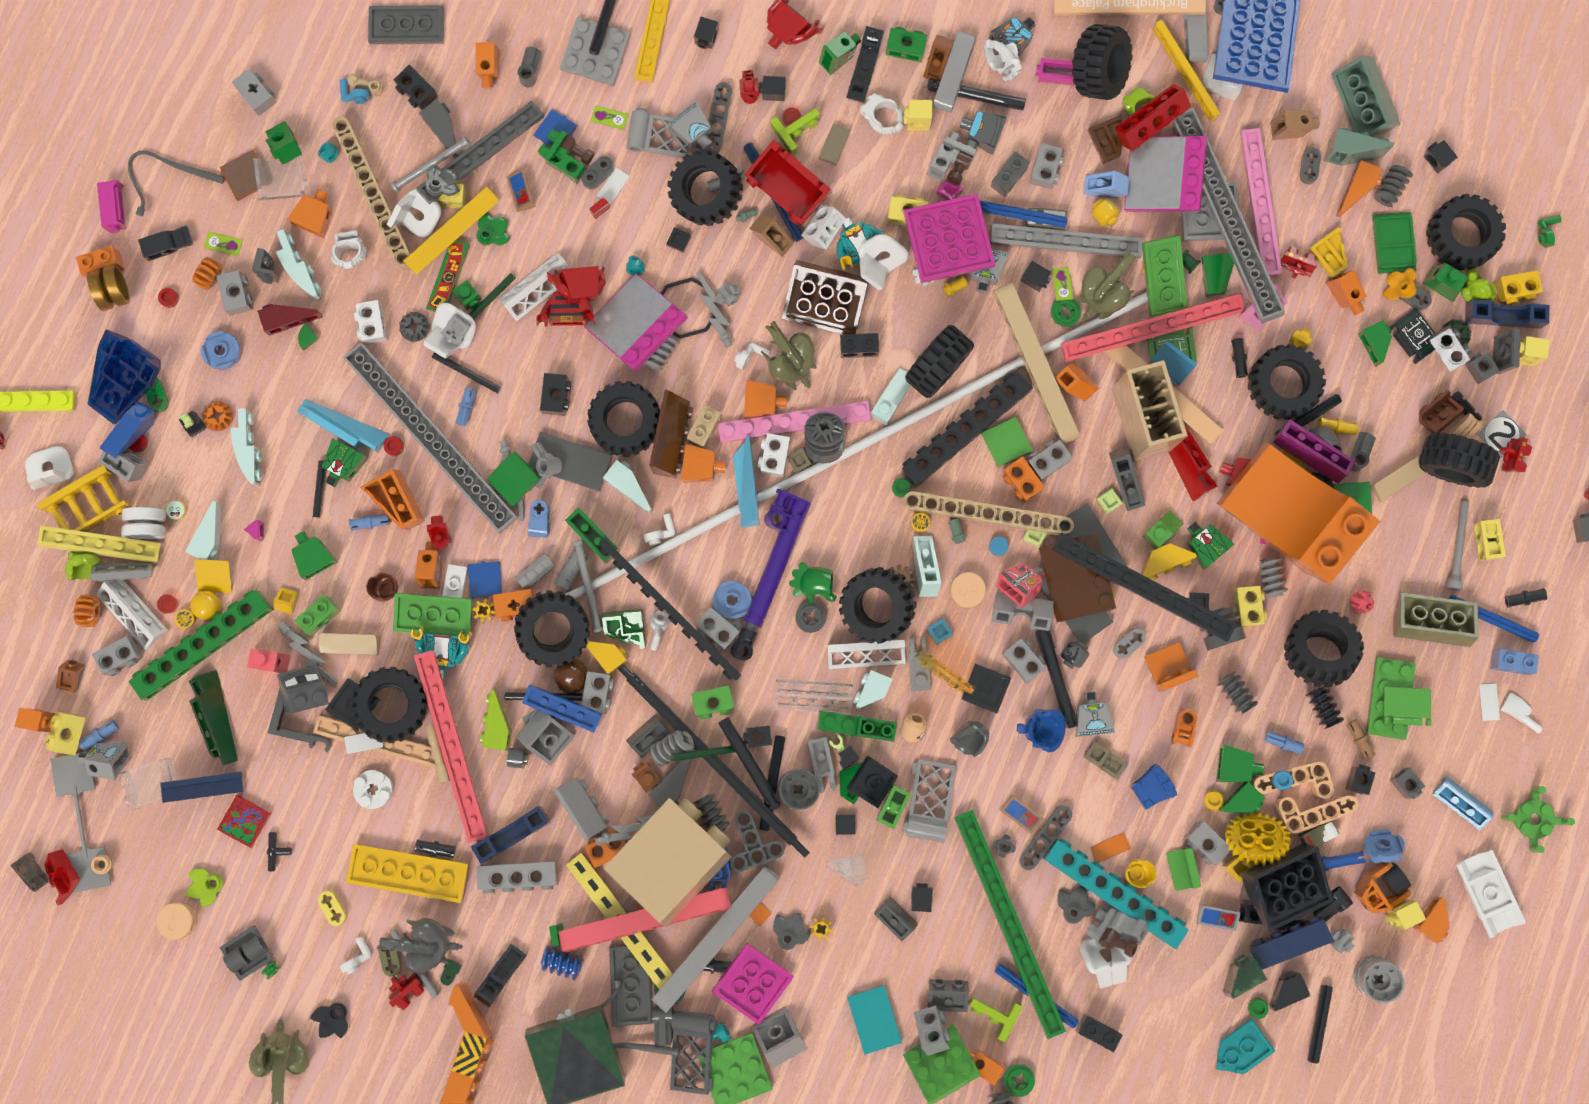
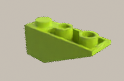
M491 689V693H488L486 698V705L489 706L488 713L485 712L483 724H486L485 732L481 733L480 743H483V748L508 751L511 730L496 690Z

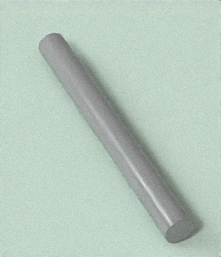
M396 929L389 933L393 939H402ZM425 972L416 973L432 998L438 996L439 992Z

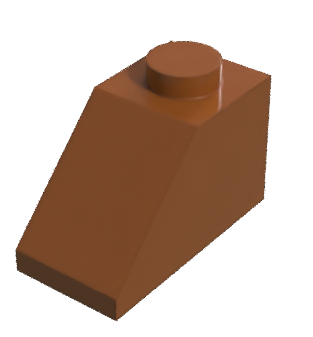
M936 35L923 77L934 79V81H941L954 40Z

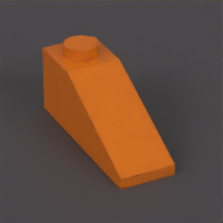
M1362 160L1356 165L1336 214L1337 217L1342 216L1375 186L1380 184L1382 168Z

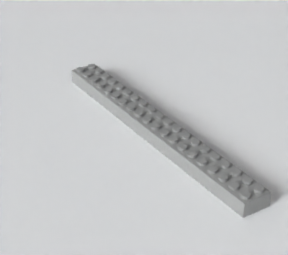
M1194 108L1188 109L1183 115L1172 121L1177 136H1206ZM1207 138L1203 194L1261 324L1284 316L1285 310Z
M362 342L343 357L498 533L501 534L518 519Z

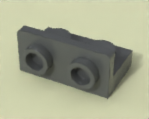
M257 248L252 267L253 272L264 283H278L279 278L273 273V258L265 249Z
M929 979L928 1008L936 1005L940 1011L967 1012L969 998L967 981L959 979Z

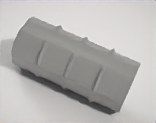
M575 550L572 551L553 582L566 591H569L581 571Z
M544 553L517 575L515 579L524 590H527L549 573L555 565Z

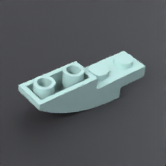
M284 229L277 231L283 249L276 251L284 269L302 290L317 301L321 300L319 293H322L318 282H314L313 276H315L312 266H308L305 261H302L298 251L294 250L293 245L295 241L292 235L288 234Z
M241 408L238 409V427L231 428L233 449L245 477L252 485L260 486L262 471L259 470V462L262 461V453L259 451V448L251 446L254 443V434L251 432L254 417L248 409Z

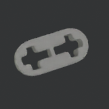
M1142 629L1131 630L1114 645V655L1120 659L1131 655L1145 642V632ZM1133 633L1141 634L1140 642H1130V640L1134 638ZM1128 644L1129 647L1125 649L1126 654H1119L1118 646L1122 647Z

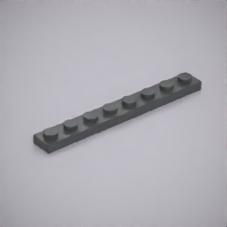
M532 101L441 170L451 169L458 173V178L454 183L456 185L543 119L544 113ZM425 181L417 187V192L430 205L443 194L441 193L438 196L430 195L425 188Z

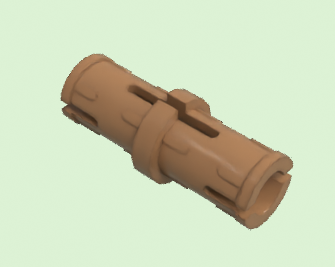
M1358 720L1347 723L1346 726L1354 738L1353 742L1360 749L1364 760L1375 756L1376 753L1368 741L1369 737L1367 734H1364Z

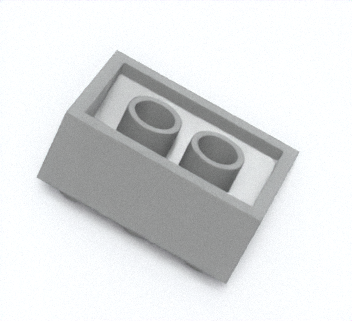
M574 778L555 789L554 792L586 841L609 827L607 824L609 820L604 812L600 813L597 809L599 804L593 795L590 797L586 790L589 788L585 781Z

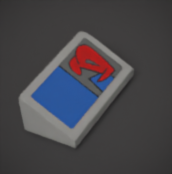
M1199 904L1196 924L1236 931L1241 912Z

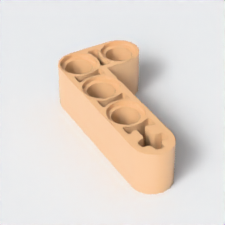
M1311 762L1280 770L1287 771L1292 775L1293 784L1291 787L1309 783L1313 795L1317 798H1329L1334 792L1328 767L1323 762ZM1316 765L1321 769V773L1318 776L1313 772ZM1297 770L1302 773V779L1299 781L1296 780L1294 775ZM1276 772L1257 776L1251 780V784L1261 794L1278 791L1272 784V777ZM1260 782L1270 783V785L1262 786V788L1257 787ZM1322 784L1326 787L1324 795L1319 792V786Z
M1344 795L1299 811L1294 799L1280 797L1275 801L1274 806L1279 820L1283 821L1282 826H1287V831L1290 833H1299L1355 812L1358 809V801L1353 796ZM1285 800L1289 803L1287 811H1284L1281 806ZM1346 801H1349V802H1350V804L1348 805V807H1341V808H1339V806H1338V805H1344V804H1346V803H1347ZM1327 806H1331L1333 810L1330 816H1327L1325 813ZM1310 812H1312L1315 817L1312 823L1308 822L1307 815ZM1291 819H1294L1297 824L1293 830L1289 827Z

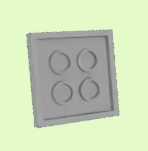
M577 17L560 70L614 87L631 36L630 33L608 26L599 54H590L589 47L597 23Z
M1230 182L1228 185L1239 207L1237 182ZM1202 192L1201 212H1181L1183 242L1224 240Z

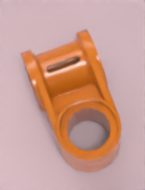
M1183 709L1178 712L1171 736V744L1180 743L1187 745L1189 748L1192 747L1197 722V715L1194 711ZM1185 713H1189L1191 716V720L1187 724L1182 720Z

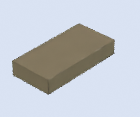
M832 124L819 159L836 166L850 130Z

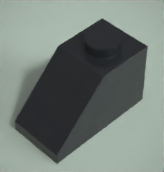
M1289 971L1283 974V978L1278 980L1269 1004L1272 1011L1276 1012L1311 996L1301 973Z

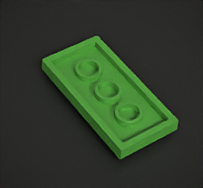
M1177 234L1142 242L1149 316L1155 317L1187 308L1180 235Z
M396 592L393 631L411 633L412 627H414L415 632L419 633L420 626L424 628L423 634L458 636L461 630H463V635L467 637L468 633L471 632L473 598Z
M1380 657L1375 658L1366 734L1401 740L1407 739L1408 725L1392 724V716H1388V724H1383V687L1413 688L1416 663Z

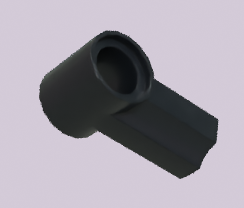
M1341 886L1331 891L1334 902L1313 911L1314 916L1324 917L1326 922L1336 913L1346 910L1353 904V901Z

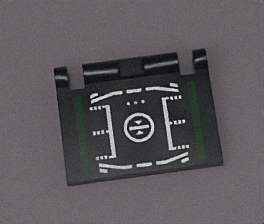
M1416 308L1390 326L1391 330L1394 328L1398 330L1393 334V337L1409 357H1412L1414 354L1418 356L1413 361L1414 364H1417L1435 350L1429 340V337L1435 334V332Z

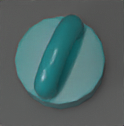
M329 141L325 142L318 151V156L327 163L334 162L339 155L338 148Z
M632 255L626 263V272L630 275L635 273L641 275L645 272V264L637 256Z
M720 1022L717 1025V1032L712 1034V1040L721 1039L725 1043L730 1040L731 1036L725 1024Z

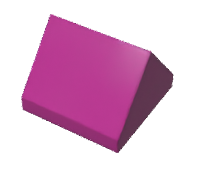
M255 520L244 529L254 539L258 541L264 540L263 522Z

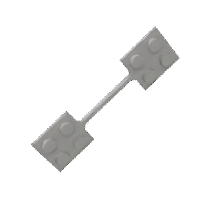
M77 753L75 756L67 755L50 759L56 797L73 795L76 806L82 850L66 854L80 878L72 893L111 885L109 872L106 874H96L91 867L92 860L96 856L106 855L105 847L89 849L86 846L79 795L84 791L94 790L95 783L94 777L87 774L86 766L79 764L78 756L80 753ZM100 861V868L105 867L104 861Z

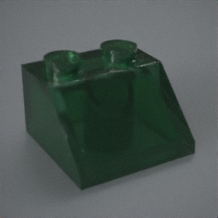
M1242 954L1233 959L1234 962L1229 966L1223 993L1234 999L1267 980L1256 958Z

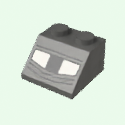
M316 665L277 674L285 712L292 714L329 704L326 687Z

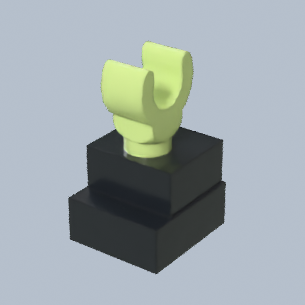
M196 412L185 413L178 419L190 437H194L207 429Z
M838 735L840 743L834 745L830 741V745L838 750V754L842 759L839 764L844 770L860 758L851 746L844 747L843 739Z

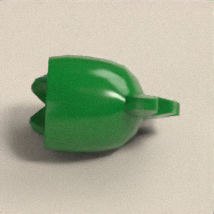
M801 562L799 570L794 569L792 571V576L795 579L790 580L789 585L795 588L793 591L795 597L804 595L807 597L810 605H813L815 594L824 596L830 602H835L837 596L832 593L833 570L822 567L808 568L807 564Z

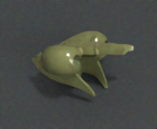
M1130 250L1118 261L1108 275L1100 266H1094L1085 273L1082 280V296L1077 300V303L1088 304V310L1083 314V321L1089 319L1093 313H1100L1099 319H1106L1114 312L1121 310L1129 302L1134 290H1130L1123 282L1118 280L1136 259L1133 254L1130 255Z
M772 321L770 323L771 326H766L765 328L768 329L774 340L770 343L777 345L783 355H776V357L770 358L765 352L761 351L768 362L770 375L793 390L797 389L795 382L801 380L805 387L810 388L811 382L806 377V373L810 368L817 369V366L813 363L815 348L811 338L805 333H796L788 341L776 322Z
M281 1019L276 1024V1033L267 1038L264 1032L261 1034L260 1042L252 1050L249 1057V1069L253 1075L264 1077L272 1071L271 1104H276L277 1102L278 1104H284L285 1070L292 1074H301L306 1071L310 1063L307 1047L298 1039L299 1030L295 1031L292 1036L284 1034V1023H282Z

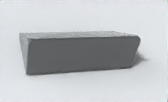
M654 715L626 741L642 758L650 751L651 745L661 741L670 731Z
M889 897L874 913L901 941L912 933L918 925L892 897Z

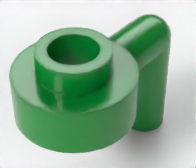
M1560 215L1539 219L1537 222L1541 231L1538 234V241L1544 248L1555 245L1554 232L1547 225L1561 223Z

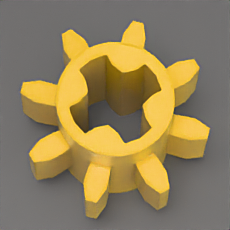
M1305 327L1302 330L1296 329L1289 341L1295 345V348L1302 346L1306 350L1313 340L1310 337L1312 331Z
M487 599L484 600V603L476 601L478 606L472 608L476 612L474 618L478 619L481 617V623H484L485 619L493 621L491 616L495 614V611L492 609L494 603L488 605ZM483 607L487 609V615L481 614Z
M824 916L820 921L814 918L815 925H809L810 928L814 929L811 936L816 934L818 941L823 936L828 940L827 933L833 932L832 929L828 928L832 922L826 923ZM818 924L826 925L825 933L822 934L821 931H816Z

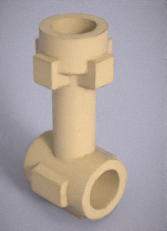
M351 73L348 78V84L355 89L357 86L371 90L370 93L373 96L383 94L384 89L381 87L380 81L373 80L368 82L361 79V75L357 73Z

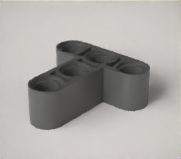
M743 810L737 813L735 821L746 851L732 857L730 866L734 871L742 872L778 859L784 854L785 848L782 842L775 840L766 844L762 843L754 818L749 811ZM743 813L750 817V821L746 825L739 822V816ZM748 832L755 833L756 841L754 843L746 841L745 836ZM773 844H779L782 849L781 853L778 855L772 854L770 847ZM757 850L763 854V859L759 862L754 861L752 858V853ZM735 858H742L745 861L744 867L736 868L734 866Z

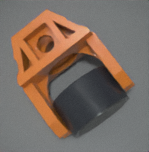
M1380 862L1364 873L1354 894L1363 907L1372 914L1385 910L1392 911L1395 906L1411 895L1409 890L1411 883L1394 862ZM1381 877L1387 887L1393 892L1388 898H1385L1375 883V879Z

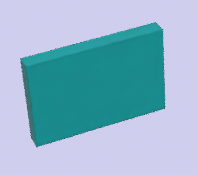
M884 985L847 996L864 1055L902 1043Z

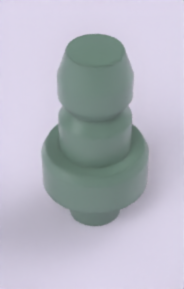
M756 209L746 212L741 211L736 216V220L744 223L749 218L756 216L757 211Z

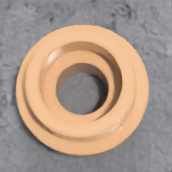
M106 855L96 856L91 863L92 870L96 874H106L112 867L111 859ZM100 861L105 862L104 868H100Z

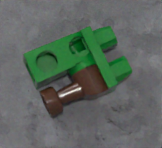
M552 129L547 138L554 144L551 148L542 144L538 153L545 159L546 164L578 184L586 168L584 164L572 158V154L574 153L582 157L581 161L589 165L595 152L590 149L586 151L576 144L575 139L562 130L560 133Z

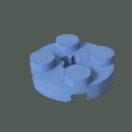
M217 331L206 337V341L201 347V355L203 360L212 368L225 370L240 361L241 347L238 340L231 334ZM220 346H222V348H225V352L223 355H217L216 351L219 350Z
M736 581L722 583L713 596V605L716 612L725 619L736 620L743 617L751 604L749 590ZM730 595L738 599L734 606L731 603L727 604V599H729L728 596Z
M1381 829L1370 832L1369 836L1364 839L1363 847L1365 853L1374 863L1398 862L1402 859L1405 843L1398 834L1396 837L1391 834V831Z

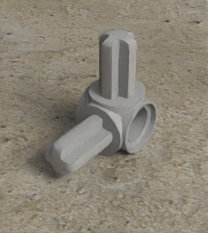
M537 442L532 445V449L538 457L536 468L537 474L541 477L535 486L540 488L547 478L549 479L554 474L561 472L562 462L558 457H553L551 453H547L542 444Z

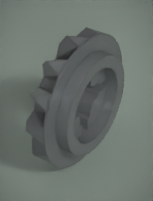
M410 312L407 315H403L402 320L399 322L401 335L411 342L424 339L430 329L428 319L419 312ZM412 320L416 324H420L416 327V334L412 328H409V326H412Z
M807 602L798 608L795 615L796 623L804 632H817L826 622V613L819 604L813 602V605H810ZM815 610L814 617L816 618V620H818V622L811 621L808 625H806L807 617H805L803 613L810 615L811 612Z

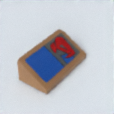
M524 169L507 176L516 211L520 212L534 208L535 205Z
M1014 795L1010 796L1000 810L1030 834L1044 820L1043 817Z

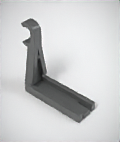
M279 688L268 734L308 742L310 749L314 747L315 741H321L326 744L324 750L328 752L331 748V743L326 738L284 728L280 729L285 710Z

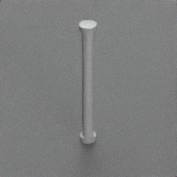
M463 136L461 141L397 182L393 181L391 183L392 188L398 193L401 191L400 188L427 172L430 167L438 165L464 147L471 146L469 139Z
M581 540L573 542L572 545L576 549L594 626L592 630L595 633L603 631L604 628L601 626L582 545L584 541Z

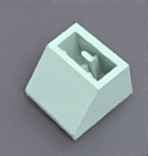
M870 670L869 674L865 673L860 684L864 686L862 692H857L853 702L856 703L855 708L861 709L884 699L892 678Z

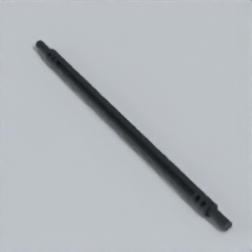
M624 664L617 668L627 678L626 681L676 731H686L691 735L694 742V750L709 749L635 673H632ZM717 755L702 757L789 846L792 845L804 858L810 854L797 840L798 837Z

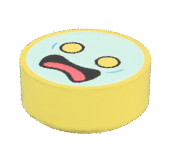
M174 500L167 504L165 510L169 518L180 520L186 515V506L182 502Z

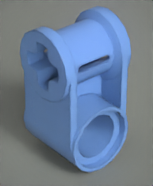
M537 500L530 507L529 537L548 538L550 507L544 501ZM541 505L545 510L539 514L536 508H540Z

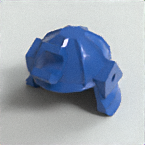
M1036 709L1026 719L1025 724L1017 723L1016 731L1018 734H1025L1026 738L1033 742L1032 747L1042 748L1043 751L1045 750L1049 753L1054 752L1059 748L1064 739L1066 729L1065 718L1059 710Z

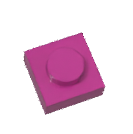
M946 180L937 189L936 194L945 200L955 199L963 192V187L960 185L954 186Z

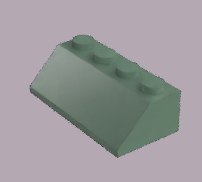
M1362 56L1332 73L1333 80L1355 133H1368L1371 137H1375L1401 125L1374 56Z

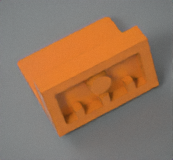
M1180 642L1144 657L1159 692L1199 677L1196 669H1191Z

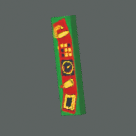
M455 240L448 246L426 306L427 310L436 312L439 304L450 303L452 291L455 289L470 247L469 244Z

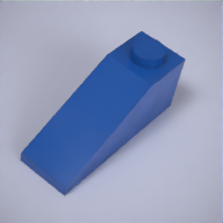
M138 401L124 414L102 443L100 449L115 459L119 457L153 426L154 410Z

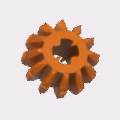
M205 257L198 264L197 269H195L192 282L202 289H211L217 281V275L221 273L222 265L213 258Z
M80 595L76 599L73 611V619L76 625L95 627L99 622L101 603L98 597Z

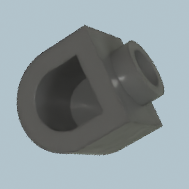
M509 748L507 767L524 769L529 761V753H526L527 749Z

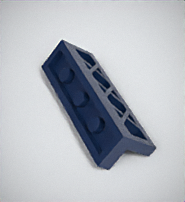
M242 772L160 783L162 803L243 792Z

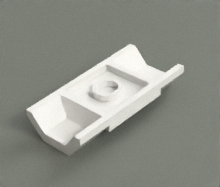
M1493 850L1477 853L1456 864L1467 894L1489 938L1495 937L1497 933L1508 928L1526 923Z

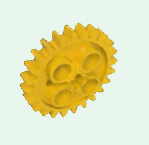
M1251 812L1250 816L1243 813L1242 818L1236 816V821L1231 820L1230 825H1227L1225 838L1228 850H1233V856L1239 854V860L1246 858L1247 863L1252 860L1255 865L1258 864V861L1265 865L1266 861L1273 864L1274 859L1280 861L1281 856H1286L1291 843L1290 832L1287 831V826H1282L1283 821L1276 822V816L1269 818V813L1262 816L1261 812L1258 815H1254Z

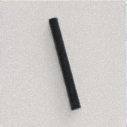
M433 353L432 358L497 394L500 392L501 387L449 358L445 359L437 353Z
M505 692V700H523L526 693ZM553 693L570 701H582L583 698L582 693Z

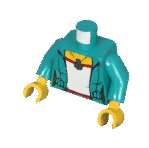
M847 218L842 224L845 231L840 234L836 251L842 269L845 270V265L847 264L853 267L854 264L860 262L858 250L861 244L875 235L885 233L870 224L866 225L864 222L854 225L851 218Z
M420 626L419 633L415 632L414 627H412L411 636L414 638L418 653L422 654L434 650L442 678H446L447 667L456 668L468 655L469 639L472 636V632H469L467 637L463 635V630H461L458 636L424 634L422 636L424 631L422 626Z

